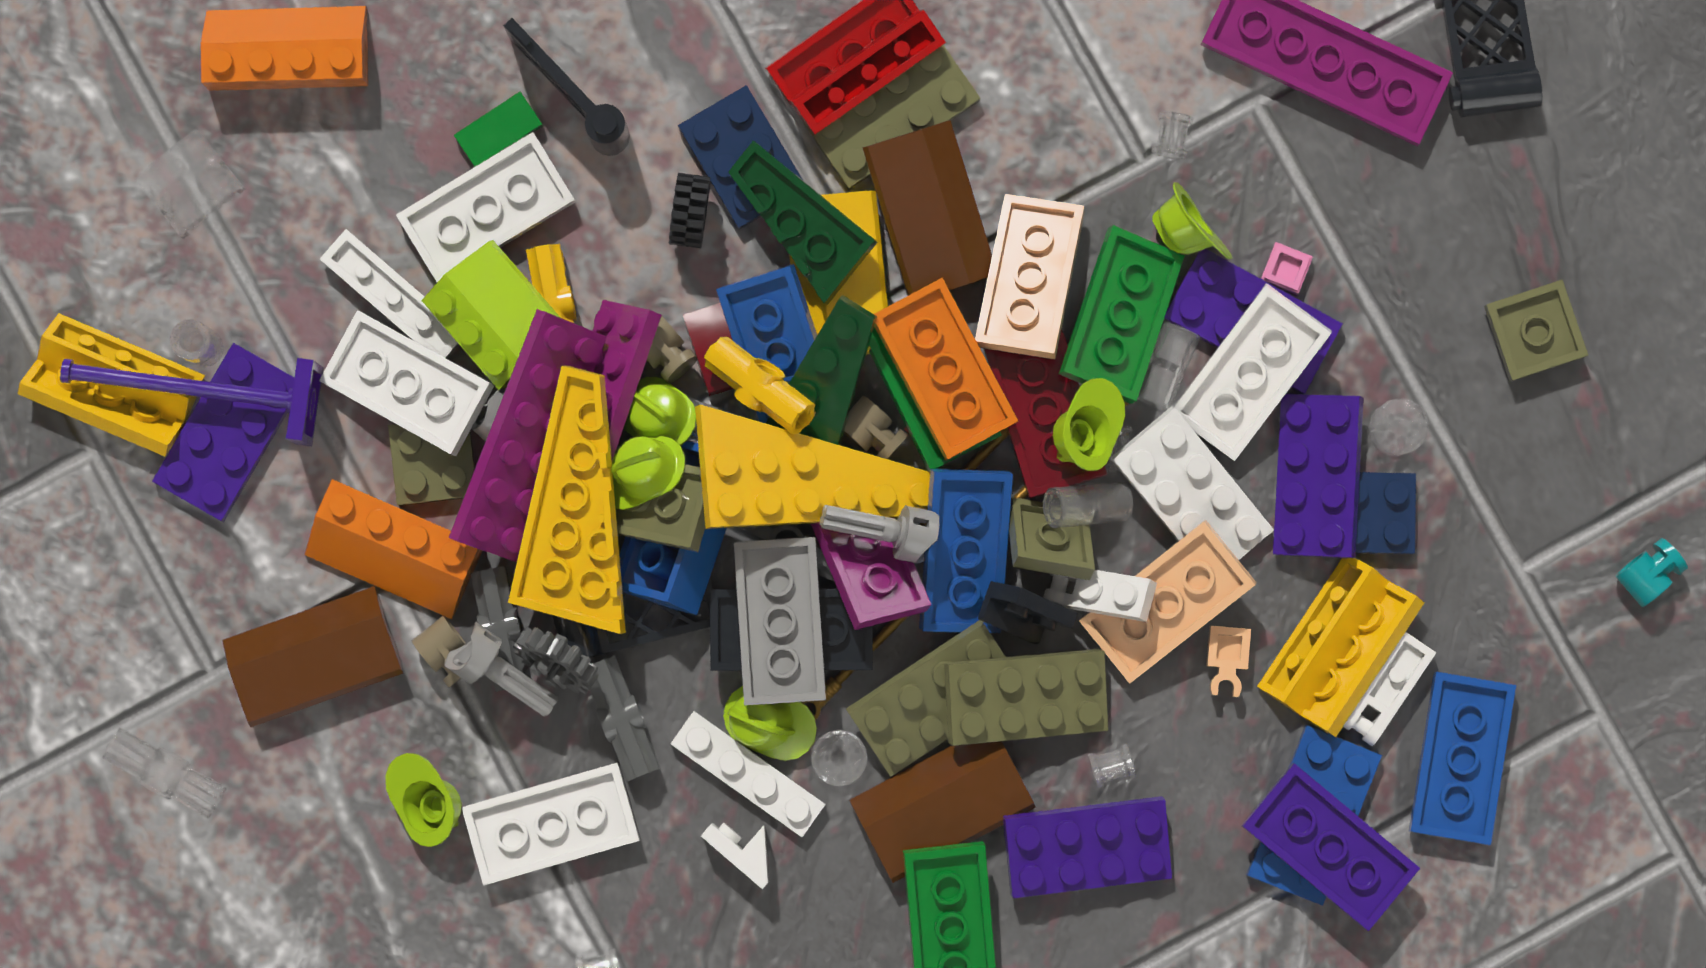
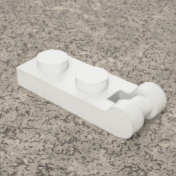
M1099 570L1094 571L1090 580L1050 574L1053 576L1050 589L1045 590L1043 597L1067 609L1147 622L1157 583L1151 579ZM1068 581L1076 582L1073 594L1065 593Z
M1405 632L1343 727L1347 730L1353 728L1363 735V741L1373 746L1436 652ZM1367 705L1379 712L1373 722L1361 715Z

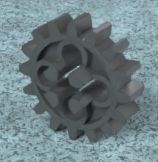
M526 627L513 646L516 649L515 654L523 658L522 663L532 666L530 669L534 675H544L546 677V684L554 687L558 684L564 690L568 687L574 693L581 691L586 694L588 690L590 691L599 676L597 672L598 667L590 663L591 659L589 657L581 655L580 647L575 645L569 646L567 644L568 639L559 634L554 637L549 631L544 634L536 627L533 630Z

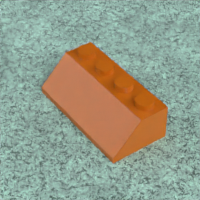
M367 7L206 11L201 38V83L209 91L368 86Z
M331 479L315 515L305 555L453 619L471 578V573H473L483 550L450 539L451 530Z

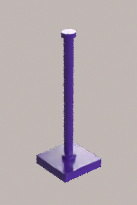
M297 358L293 389L290 388L289 392L74 364L72 359L63 360L60 380L61 383L69 384L72 380L286 408L287 413H289L286 439L296 445L312 447L321 382L319 380L323 374V367L314 360Z

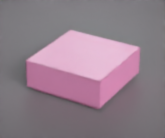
M1275 242L1261 279L1277 288L1298 295L1313 256Z

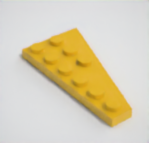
M561 366L508 603L623 634L626 633L614 484L611 472L612 460L605 375L571 366Z
M704 405L695 406L705 529L820 522L824 505L890 518H898L905 505L928 510L930 472L803 434H792L786 429Z

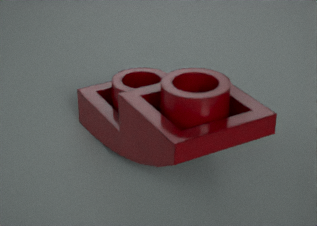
M721 303L683 314L684 324L697 356V364L709 397L734 389L705 367L706 360L704 356L709 347L717 342L720 337H729L732 340Z

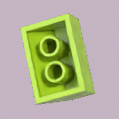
M494 240L488 241L445 273L421 300L498 390L504 389L508 385L536 310L539 309L560 317Z

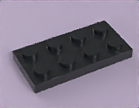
M710 589V671H742L737 589ZM819 589L824 670H873V625L855 630L838 589Z

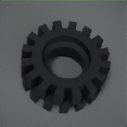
M678 173L671 214L670 245L701 249L707 216L710 177Z

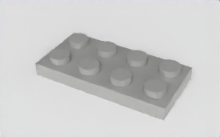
M816 538L734 542L744 705L826 700Z

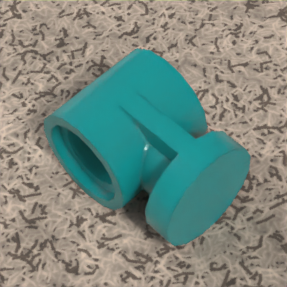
M1660 538L1653 544L1656 553L1652 557L1647 551H1644L1615 575L1641 607L1649 604L1673 583L1667 576L1670 572L1673 571L1681 575L1688 569V565L1681 554L1663 538Z

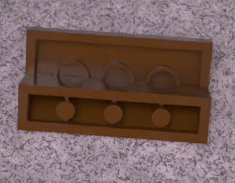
M951 120L863 147L908 295L940 278H943L949 290L987 278L992 253Z
M375 586L222 640L228 669L250 728L404 674L397 646L386 624L380 596Z
M1002 741L950 746L849 800L892 883L905 877L903 850L970 843L1004 825L1003 816L1027 813L1036 808Z

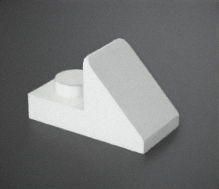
M724 822L719 828L712 823L701 837L763 889L769 882L765 825L762 826L743 849L737 844L742 838Z

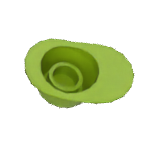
M1174 182L1173 190L1175 194L1152 216V221L1163 242L1169 249L1179 254L1188 255L1214 246L1229 260L1233 259L1227 247L1204 221L1188 193L1179 183Z
M658 377L640 379L623 429L633 437L662 435L672 438L680 446L683 445L691 437L696 427L694 404L684 393L670 383H667L664 379Z
M1096 378L1082 384L1076 392L1068 411L1057 419L1053 427V440L1058 451V460L1075 463L1078 467L1087 471L1099 470L1107 464L1125 418L1124 400L1120 390L1112 382L1103 378Z
M662 435L654 437L641 436L628 440L620 447L618 452L614 454L611 467L615 508L621 510L634 508L673 490L680 482L685 470V455L681 446L676 441Z
M741 686L731 694L725 704L723 717L728 733L734 740L748 749L773 759L787 761L797 759L808 752L815 742L817 732L815 717L807 705L802 702L744 705L743 686Z
M406 753L397 756L389 764L385 775L386 790L411 839L419 845L427 847L442 844L449 837L452 829L459 825L458 820L461 815L462 802L458 791L453 785L442 780L429 760L419 754Z

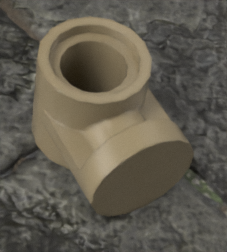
M661 316L646 361L654 369L661 364L664 369L660 375L667 383H672L689 371L697 361V356L691 349L683 352L679 349L684 341Z
M864 395L848 412L844 434L865 452L872 446L879 452L877 457L888 459L908 436L901 429L896 434L889 430L888 427L893 421Z
M442 616L411 641L435 672L442 667L444 668L448 676L443 681L450 688L462 678L444 667L445 660L450 651L466 645V642L447 618Z

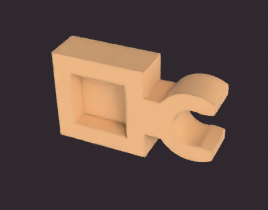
M1209 626L1206 666L1218 667L1217 675L1210 682L1211 695H1218L1219 683L1223 680H1228L1233 686L1232 697H1239L1242 685L1240 679L1236 676V669H1248L1251 629Z

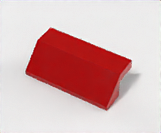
M861 0L765 67V70L788 103L815 135L946 42L924 9L919 10L913 0Z

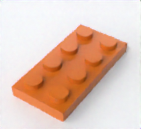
M943 278L874 314L877 316L874 327L945 460L1018 422Z

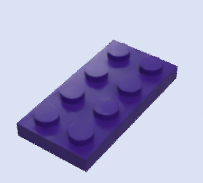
M1207 249L1199 251L1170 303L1164 319L1218 348L1267 283L1332 330L1330 336L1290 387L1304 395L1343 323Z
M232 343L210 382L289 392L290 388L293 389L294 377L239 345ZM201 397L152 482L224 522L286 417V408Z
M1285 394L1281 399L1273 541L1274 555L1332 558L1356 557L1364 397Z
M1295 763L1291 764L1241 825L1367 931L1374 926L1420 870V867Z
M1163 796L1003 816L1009 886L1012 898L1172 879L1166 801Z

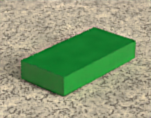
M519 91L454 134V137L474 167L532 132L537 131L543 127V124L521 91Z

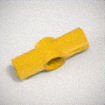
M547 244L526 249L532 285L562 319L572 323L577 321L572 289L567 284L561 245Z
M720 337L707 350L704 356L706 360L705 367L736 390L734 396L742 404L755 411L765 412L792 434L800 433L803 428L811 423L816 414L814 411L815 404L784 381L785 374L780 368L766 360L754 358L729 337Z

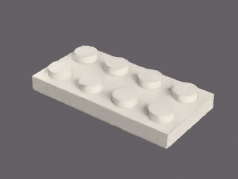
M534 132L396 214L434 279L438 282L445 273L488 241L494 240L501 248L576 201Z
M1266 283L1174 407L1195 433L1235 461L1330 336L1332 330Z
M358 310L319 380L454 456H457L495 386Z
M1171 406L1110 458L1177 541L1207 520L1236 558L1240 560L1274 531L1175 407Z
M619 763L462 807L483 886L640 841Z

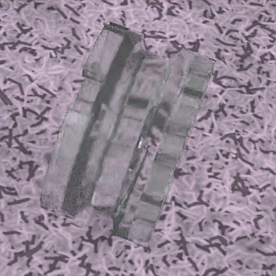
M1397 398L1387 401L1377 408L1369 419L1368 432L1371 442L1377 450L1389 456L1399 457L1407 455L1420 447L1427 437L1429 424L1426 414L1418 404L1408 399Z
M844 730L829 731L821 736L813 746L811 754L812 767L817 776L827 784L834 786L850 785L859 779L866 768L868 759L866 747L860 738Z

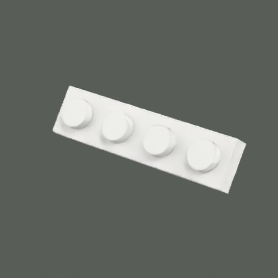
M347 229L344 230L320 258L323 263L415 342L446 359L459 346L457 341L421 301L424 296Z
M693 711L671 742L672 746L801 837L804 836L826 805L695 711Z

